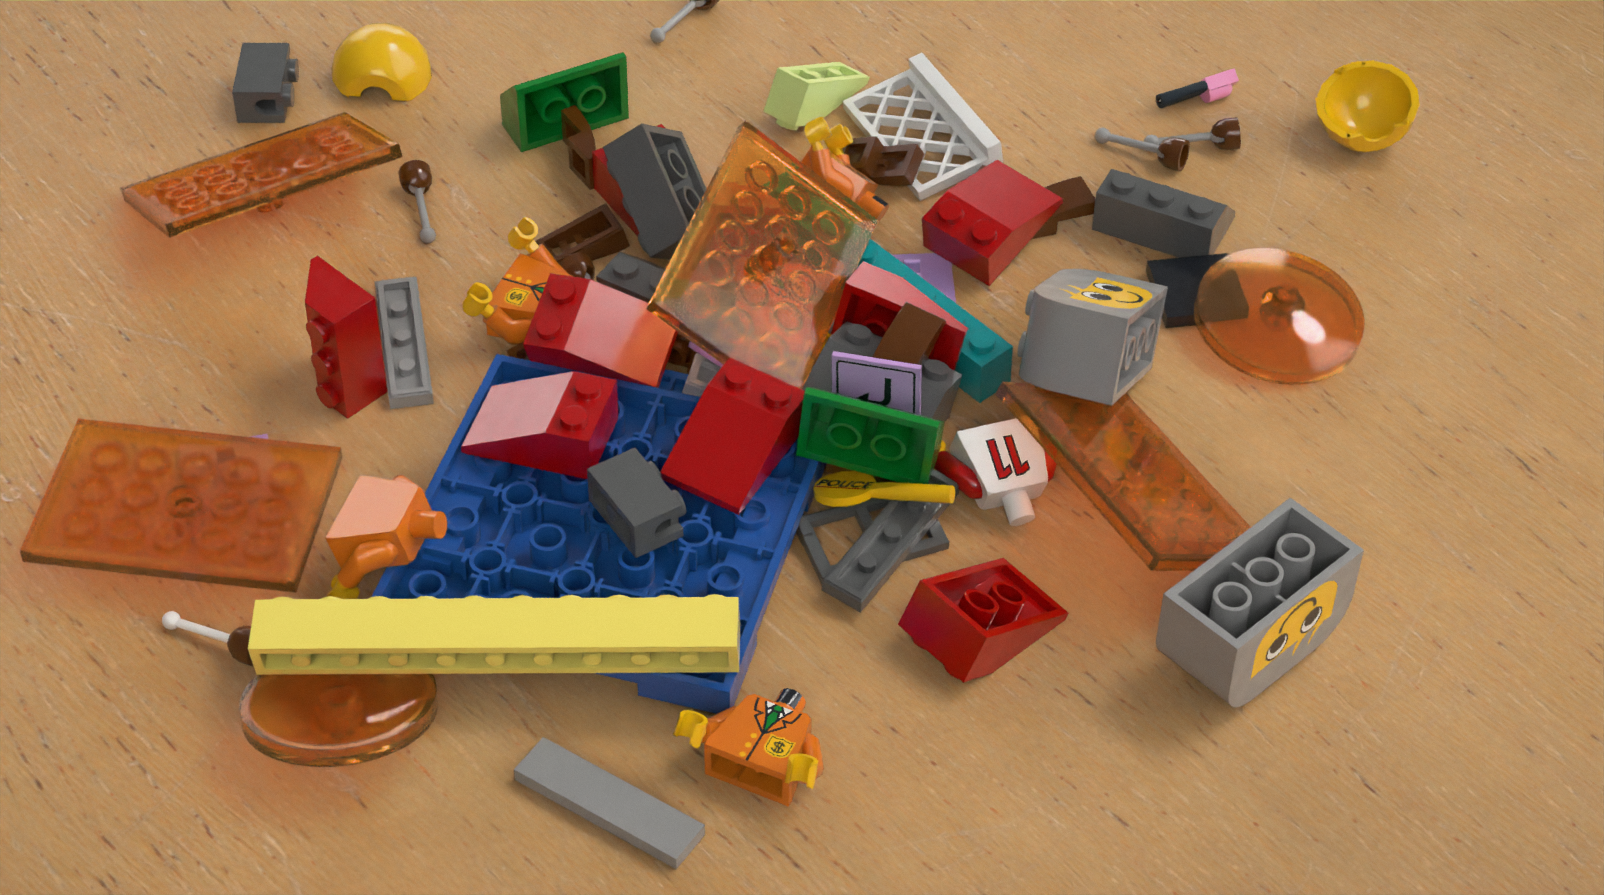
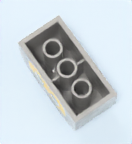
M1063 269L1036 286L1035 289H1031L1025 307V314L1029 315L1027 332L1024 331L1018 345V357H1022L1019 376L1024 381L1046 390L1113 405L1152 369L1168 286L1088 269Z
M1289 498L1163 594L1156 647L1161 653L1230 706H1243L1319 647L1334 631L1351 603L1364 549L1292 498Z

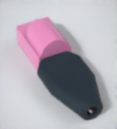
M1230 69L1206 77L1200 82L1156 95V103L1159 108H1164L1198 95L1205 103L1213 102L1229 96L1233 89L1232 86L1239 79L1235 69Z

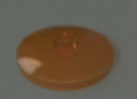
M1247 249L1220 259L1203 276L1194 303V316L1200 335L1221 360L1248 376L1276 384H1310L1336 375L1346 368L1356 355L1365 328L1361 303L1353 289L1341 276L1311 257L1283 249Z
M433 674L256 675L245 687L239 701L242 732L247 741L256 750L278 761L309 767H337L359 764L397 752L417 740L427 731L433 723L438 710L437 686Z

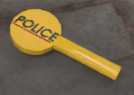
M841 471L820 478L813 487L816 501L833 507H848L865 502L870 498L951 504L955 499V487L953 485L900 482L876 483L872 475L858 471Z

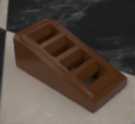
M606 203L535 241L538 245L543 244L559 264L565 257L573 253H585L593 261L630 247L623 227ZM576 242L577 246L573 248H570V246L568 245L570 243ZM560 247L563 253L556 256L552 249Z

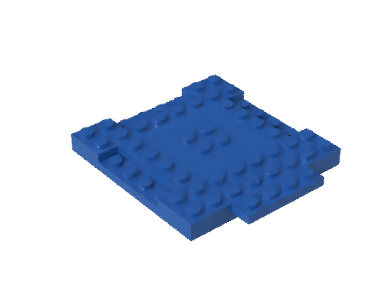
M496 354L425 491V496L432 511H442L446 515L447 531L442 539H425L414 561L408 565L386 567L371 597L383 596L389 599H416L420 596H432L437 599H454L468 596L513 598L525 595L532 598H560L566 595H575L581 598H608L613 595H624L630 598L658 597L660 595L705 597L712 594L738 597L740 611L739 672L595 673L637 683L638 696L715 714L734 706L757 647V632L803 512L809 511L813 501L814 484L822 477L827 463L797 456V438L739 515L664 481L670 490L679 492L685 503L686 514L678 518L679 524L683 527L684 536L635 558L589 501L588 479L462 453L461 446L491 386L576 371ZM665 369L659 388L615 379L617 380L618 421L599 463L632 448H636L647 462L652 461L660 472L701 398L682 393L688 374Z

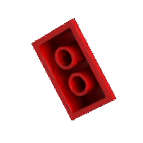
M317 255L310 260L305 296L308 321L306 323V330L311 340L313 353L311 355V362L315 368L318 385L316 393L320 401L327 408H334L348 419L387 393L376 300L374 296Z

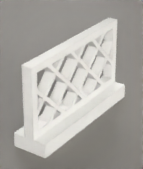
M923 53L909 58L910 69L842 101L844 110L865 136H877L883 146L918 144L924 152V157L926 151L945 153L942 162L922 159L913 184L908 185L919 201L976 173L982 165L987 166L995 160L1003 163L1001 142ZM907 85L913 90L911 97L893 95L894 91ZM867 104L880 105L877 113L861 112L859 108ZM888 106L906 108L904 116L886 115L885 113ZM914 110L931 111L930 120L912 118ZM880 126L899 127L896 136L882 135L878 133ZM907 128L926 130L923 139L904 137ZM934 132L950 133L952 135L950 142L933 141L931 138ZM954 154L970 156L973 159L963 165L951 163ZM919 171L938 173L936 178L924 184L917 180Z

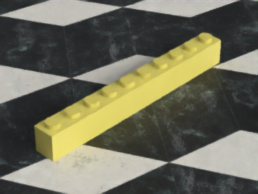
M718 594L705 597L660 595L658 597L630 598L624 595H613L608 598H581L575 595H566L560 598H532L525 595L513 598L468 596L454 599H437L432 596H420L416 599H389L383 596H374L368 599H340L333 596L321 599L276 597L273 599L255 600L248 651L257 675L739 672V598L725 597Z

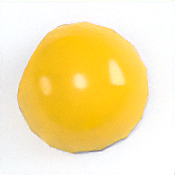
M372 23L350 32L336 50L331 67L332 81L346 97H361V92L364 89L380 87L390 94L392 100L410 101L426 90L432 78L431 65L426 49L412 33L401 26L390 23Z
M1374 60L1351 62L1334 69V73L1321 85L1317 98L1315 97L1317 115L1321 126L1328 136L1352 151L1363 153L1384 149L1401 140L1411 130L1420 106L1418 88L1408 74L1392 64Z

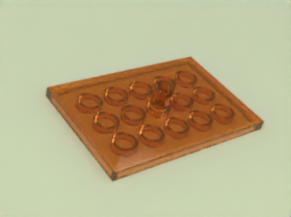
M343 112L121 187V192L125 202L168 238L254 208H257L258 212L261 213L273 211L271 205L274 204L277 210L284 205L283 198L402 157L399 143L348 113Z
M745 120L737 128L646 309L723 365L731 357L803 389L837 314L845 283L857 269L878 220Z
M1002 382L995 395L1151 571H1194L1251 528L1127 393L1121 396L1113 405H1107L1046 390L1031 383Z
M78 418L20 549L22 561L296 593L343 458L341 447Z

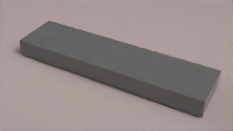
M933 469L929 484L953 485L956 498L959 494V485ZM891 500L823 580L822 591L861 613L951 503Z

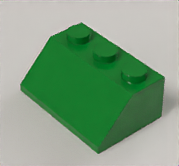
M624 52L514 85L501 93L502 126L520 152L562 140L561 110L573 105L583 114L591 130L629 119L627 56Z
M806 387L803 397L796 455L900 483L929 484L940 451L945 421L815 387Z

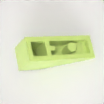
M841 62L777 68L763 112L777 118L776 123L779 126L790 130H798L799 127L806 126L808 122L818 117H826L839 107L843 100L850 98L866 86L870 77Z

